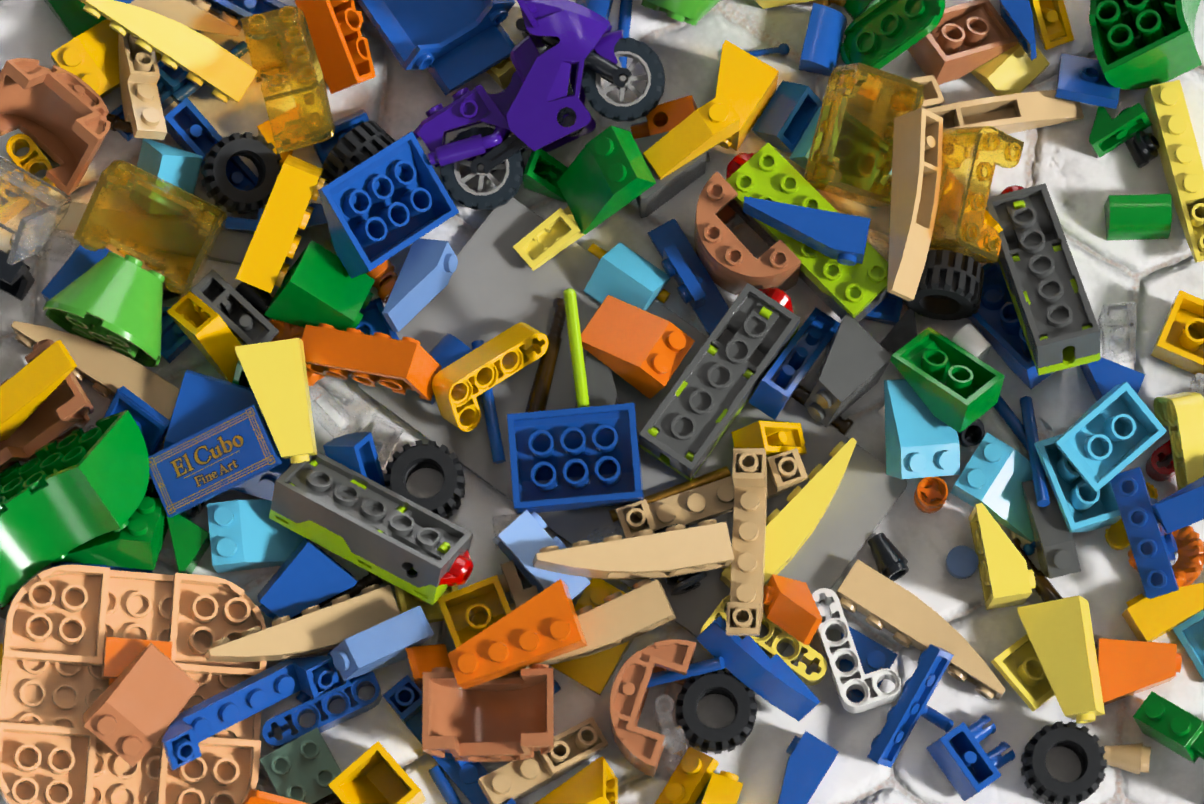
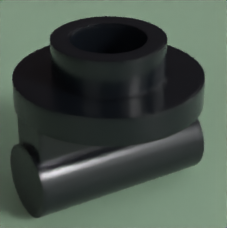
M1139 131L1134 137L1124 142L1138 168L1147 165L1149 161L1158 157L1157 149L1160 146L1152 133L1147 134L1144 131Z

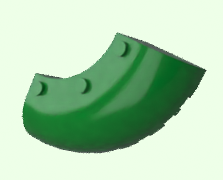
M1090 0L1089 24L1091 26L1092 42L1095 54L1108 83L1123 90L1145 89L1152 85L1165 83L1202 65L1194 38L1195 18L1201 0Z
M128 410L97 420L95 423L97 427L87 432H84L82 428L76 429L59 443L57 440H54L36 450L35 454L37 457L21 466L17 461L0 473V608L7 605L12 600V595L23 584L51 562L57 563L68 555V551L110 531L114 533L119 532L129 524L128 519L141 504L147 490L149 457L143 435Z

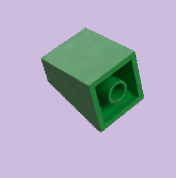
M311 240L287 271L281 287H278L264 315L271 319L303 328L306 325L318 326L319 323H325L342 331H346V328L356 329L363 317V314L359 312L360 309L364 310L374 295L370 290L375 279L365 273L351 278L337 255Z

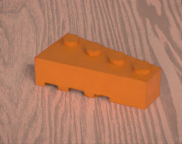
M294 0L331 94L376 77L368 40L362 36L360 30L362 23H364L362 12L356 10L354 0Z
M319 323L318 326H305L301 340L304 345L307 371L342 380H347L348 375H351V379L366 386L375 387L376 382H379L381 385L392 389V392L405 395L408 389L416 391L420 399L431 401L433 396L432 380L441 370L442 366L420 346L421 343L418 340L410 337H402V340H397L380 332H375L374 335H367L355 328H346V331H342L325 323Z
M560 579L448 653V657L457 685L463 689H468L527 668L529 665L538 664L587 646L567 584Z

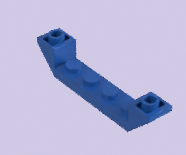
M324 655L286 659L180 712L162 738L170 768L175 770L202 756L198 745L199 742L299 691H303L310 697L316 698L341 685L332 656Z
M407 674L382 696L422 745L423 692ZM445 752L444 758L432 756L471 804H490L477 783L479 778L489 774L480 762H467L460 768L454 762L451 753ZM511 798L505 804H516V802Z

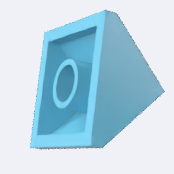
M143 139L130 198L148 213L189 215L203 156L154 140Z
M619 242L602 256L584 289V293L600 304L607 295H610L647 311L671 278Z

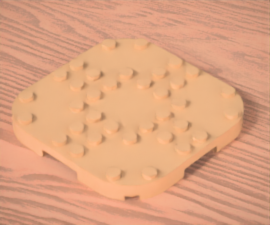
M61 565L37 574V576L22 586L14 597L7 614L4 629L0 675V794L7 804H243L250 790H256L258 783L262 711L199 742L198 745L202 756L175 770H172L169 766L162 743V738L166 731L141 760L132 767L83 726V713L110 686L108 685L109 680L101 679L104 641L106 637L172 642L171 660L200 685L180 712L266 670V661L214 662L207 661L205 657L208 649L212 648L210 644L219 639L229 637L230 641L242 638L241 633L257 626L260 627V630L267 629L258 605L256 606L244 593L245 591L236 584L208 575L175 573L174 575L110 570V567Z

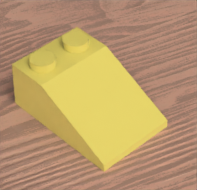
M982 503L975 504L969 516L974 549L979 561L978 570L986 610L1023 605L1032 593V589L1035 588L1034 572L1032 569H1027L1026 560Z

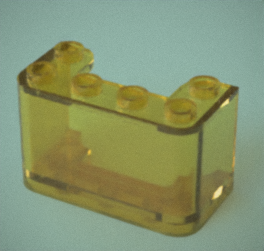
M285 6L280 9L241 18L251 64L258 71L255 76L256 82H262V78H266L261 84V91L277 154L329 140L335 133L334 121L322 69L303 11L298 7Z
M862 63L835 67L826 87L804 178L815 189L871 207L891 206L892 175L888 174V172L892 169L894 118L922 107L925 85Z
M991 126L943 129L939 201L929 250H949L962 253L979 263L998 262L1001 249L1000 234L994 227L983 223L995 166L998 165L1002 168L1015 167L1020 161L1024 142Z
M115 160L101 173L73 239L80 241V245L90 251L104 249L111 244L117 247L116 250L119 253L135 256L145 261V265L153 270H163L165 286L170 291L188 294L200 278L227 219V214L219 207L128 162Z

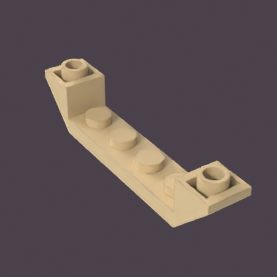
M797 448L767 458V499L776 497L808 479ZM732 476L649 504L644 499L617 508L616 513L625 538L635 537L634 534L640 531H656L674 524L690 526L733 511L734 484Z
M733 448L732 480L734 484L732 550L734 560L731 563L730 602H727L726 636H759L764 599L767 517L766 448Z

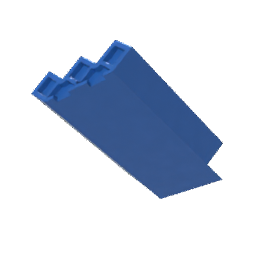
M357 0L404 70L427 69L445 96L510 57L511 50L515 47V44L500 25L508 17V12L515 4L514 0Z

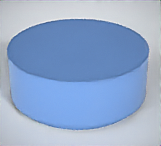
M968 546L953 548L946 558L947 571L958 579H966L972 576L979 563L976 552Z

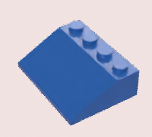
M412 131L318 190L335 252L351 278L370 272L459 213Z
M185 371L163 449L251 405H257L282 464L231 489L272 501L275 481L292 465L290 459L281 457L251 388L194 371Z
M635 403L507 414L513 504L517 515L522 514L526 510L530 514L533 512L543 513L629 505L644 500Z

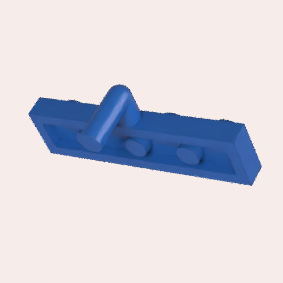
M930 644L922 652L914 674L903 686L900 699L888 712L885 726L871 743V751L867 756L869 759L877 764L891 768L920 716L945 732L951 730L954 722L926 704L954 656L952 653L933 644Z

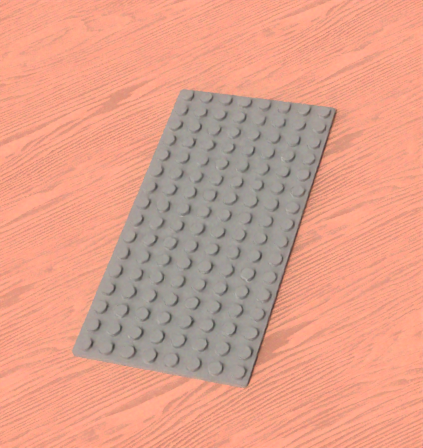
M512 197L505 205L493 209L458 253L457 269L452 273L448 285L396 334L399 340H402V337L418 340L421 343L420 346L428 353L447 333L458 338L473 351L471 344L473 341L483 340L486 343L520 322L530 325L545 335H549L555 313V307H553L554 299L563 298V291L567 288H572L576 292L580 330L582 332L601 305L584 293V289L600 259L574 242L539 268L532 271L513 249V246L545 220ZM656 299L647 312L670 321L695 340V342L666 386L651 399L611 370L617 390V403H635L638 442L641 430L708 339L706 335ZM566 317L561 332L562 342L545 411L570 409L576 406ZM583 348L585 362L587 351ZM540 358L492 387L506 460L500 464H493L481 395L476 397L481 411L480 422L475 429L464 432L443 419L436 401L431 404L427 400L420 399L416 391L407 389L406 394L403 395L392 392V389L381 385L379 382H376L375 387L357 382V386L361 391L426 439L436 441L439 447L442 444L448 447L449 452H454L458 457L459 463L513 502L507 414L525 413ZM792 397L775 420L747 402L694 478L725 466L728 467L732 476L734 443L731 432L757 421L801 423L807 454L800 457L807 476L819 463L825 466L832 459L829 454L839 442L843 441L846 444L850 439L831 425L825 427L821 422L814 420L810 416L808 409ZM856 444L843 480L827 511L805 544L778 576L806 582L811 594L820 588L831 589L906 489L907 480L886 475V465ZM639 447L644 497L688 481ZM810 479L804 480L776 497L767 499V517L776 508L781 511L789 503L786 500L788 495L797 486L803 489ZM620 506L537 513L547 524V528L570 545L584 540H589L591 544L601 543L604 538L614 535H621L622 539H625L620 521L613 523L608 512ZM733 511L711 518L715 519L716 523H727L731 546ZM697 523L690 525L689 528L697 527ZM721 568L702 571L706 572L707 576L700 581L698 588L674 596L670 594V590L675 585H668L666 578L651 579L652 581L658 579L677 618L673 621L696 638L700 635L703 625L720 602L730 595V588L720 580L721 573L724 571ZM644 579L618 580L631 590H634L633 585ZM761 624L759 636H756L758 638L765 637L768 634V629L763 624ZM783 642L777 646V651L780 655L783 654L789 643Z

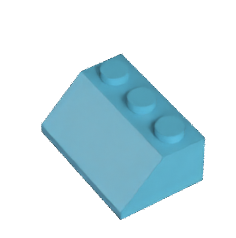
M1061 435L1034 443L1069 532L1087 533L1115 524L1122 518L1111 482L1109 481L1099 491L1094 492L1054 444Z

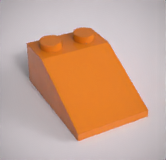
M610 295L605 297L581 332L582 346L586 351L649 399L666 386L695 342V340L670 321Z

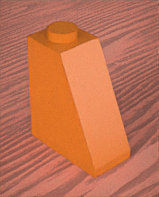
M1099 638L1095 642L1104 705L1169 682L1176 676V672L1180 673L1182 655L1177 653V644Z

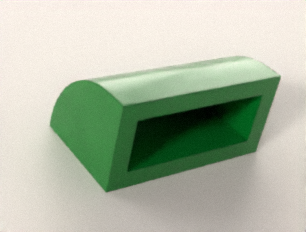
M1171 194L1108 196L1104 204L1106 240L1169 239L1172 223Z

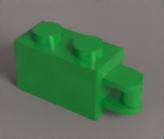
M1152 691L1133 716L1142 733L1192 763H1195L1199 757L1204 760V721Z

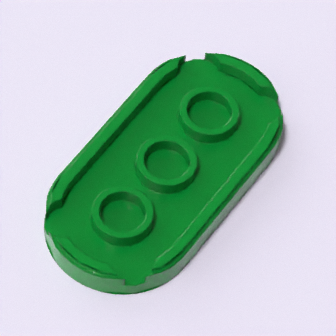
M880 0L853 20L844 33L846 35L844 43L842 42L840 47V55L844 64L852 70H855L857 63H860L878 71L936 28L944 14L945 0Z

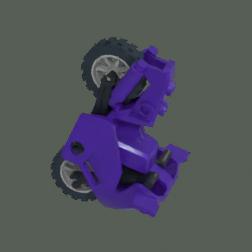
M517 0L523 18L516 21V28L522 31L524 39L511 50L510 57L516 72L512 75L509 86L497 94L487 93L481 84L471 91L468 87H465L452 95L454 101L449 105L443 107L440 103L425 113L428 118L420 123L413 134L417 141L423 140L429 149L428 157L430 164L434 165L435 168L441 167L440 172L443 184L457 202L475 210L495 209L508 203L519 191L525 169L522 153L528 149L533 151L542 149L548 153L596 129V122L585 107L586 98L600 115L616 122H632L647 116L649 112L655 109L665 89L664 68L655 51L642 41L627 37L623 38V29L611 32V22L569 0ZM544 46L547 47V48H546L545 50H543L541 53H539V51H538V49H537V48H542V47H544ZM619 57L633 59L628 69L622 68ZM639 62L643 66L646 75L632 76L631 72ZM601 78L612 84L602 90ZM647 80L642 94L632 85L633 81ZM617 88L620 90L619 102L611 100L606 94ZM627 88H629L638 98L624 103V95ZM567 116H576L572 126L562 125ZM481 123L495 127V129L491 127L470 128L456 135L457 137L446 144L447 133ZM460 164L471 167L472 172L461 178ZM499 169H506L504 178L500 183L493 174ZM475 176H479L477 191L465 184ZM484 177H488L497 187L483 192Z

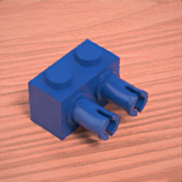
M982 715L968 727L962 722L926 748L963 801L971 798L1002 775L998 769L1015 759L1013 750L1003 756L1001 755V753L1011 747L1006 742L999 743L997 747L987 754L979 744L989 735L996 732L994 723L982 729V726L991 721V718L987 715Z

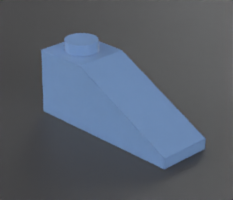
M418 239L413 242L382 312L393 332H399L448 285L452 273L456 271L458 265L457 256L448 241Z

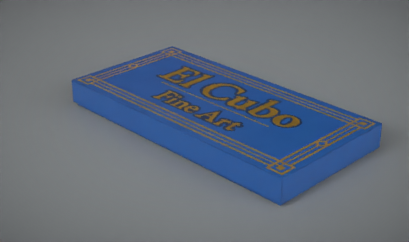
M251 405L149 456V473L167 516L174 517L282 464L258 406Z

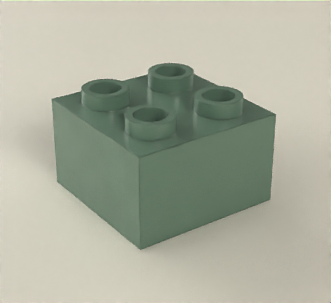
M318 728L260 758L279 796L308 804H325L338 797L328 784L342 772Z

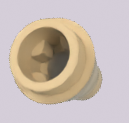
M1143 743L1116 746L1105 745L1106 753L1104 754V760H1107V765L1140 775V772L1149 773L1151 747L1143 746Z

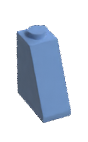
M417 606L344 639L330 654L335 668L340 672L343 680L346 681L405 660L408 657L406 648L421 646L434 635V632L421 606Z

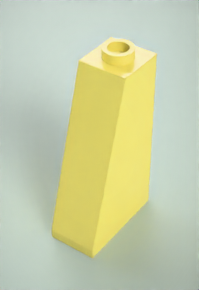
M300 338L235 346L238 359L281 457L290 459L291 464L309 462V456L317 455L303 341Z
M1074 596L1017 607L1018 615L1064 716L1076 720L1077 724H1084L1096 721L1095 716L1105 715L1088 600L1081 596Z

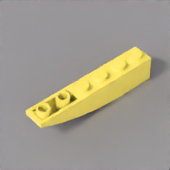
M79 0L85 4L83 7L84 11L97 19L102 15L111 21L109 27L123 36L128 32L137 38L135 42L137 46L149 53L155 50L162 55L160 60L174 70L179 66L188 72L186 75L187 79L200 87L205 83L213 89L211 94L224 103H227L228 100L239 102L258 72L208 37L165 16L114 0Z
M1180 80L1149 86L1143 98L1149 120L1152 123L1153 135L1160 146L1158 153L1166 182L1195 263L1204 261V168Z
M853 437L846 444L843 441L839 442L829 454L832 459L825 466L819 463L808 475L810 481L802 489L800 486H797L786 498L789 503L781 511L776 508L766 518L764 585H767L772 574L778 575L794 558L827 511L843 480L857 441ZM731 565L721 568L724 571L720 577V580L729 588L731 584Z

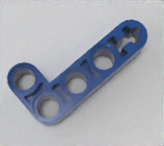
M372 671L346 680L345 684L270 718L265 722L262 729L264 740L272 749L277 750L315 728H318L320 733L375 708L382 700V691L374 672ZM370 685L374 687L375 694L371 699L362 700L358 697L359 690L363 686ZM335 699H342L346 702L345 709L338 714L329 712L330 703ZM305 713H313L316 715L314 725L308 728L300 726L301 716ZM292 720L298 733H293L288 721ZM276 727L284 731L282 733L283 739L279 741L272 737L275 734L273 729Z

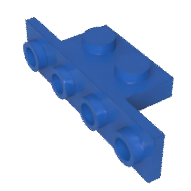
M671 219L648 232V236L663 259L661 264L666 274L670 278L674 277L679 286L677 291L685 304L689 303L707 334L710 336L729 310V307L675 219Z
M1141 467L1118 473L1110 482L1146 597L1153 599L1178 591V584L1171 565V561L1176 560L1174 552L1178 551L1173 534H1167L1153 507V504L1158 501L1155 498H1150Z

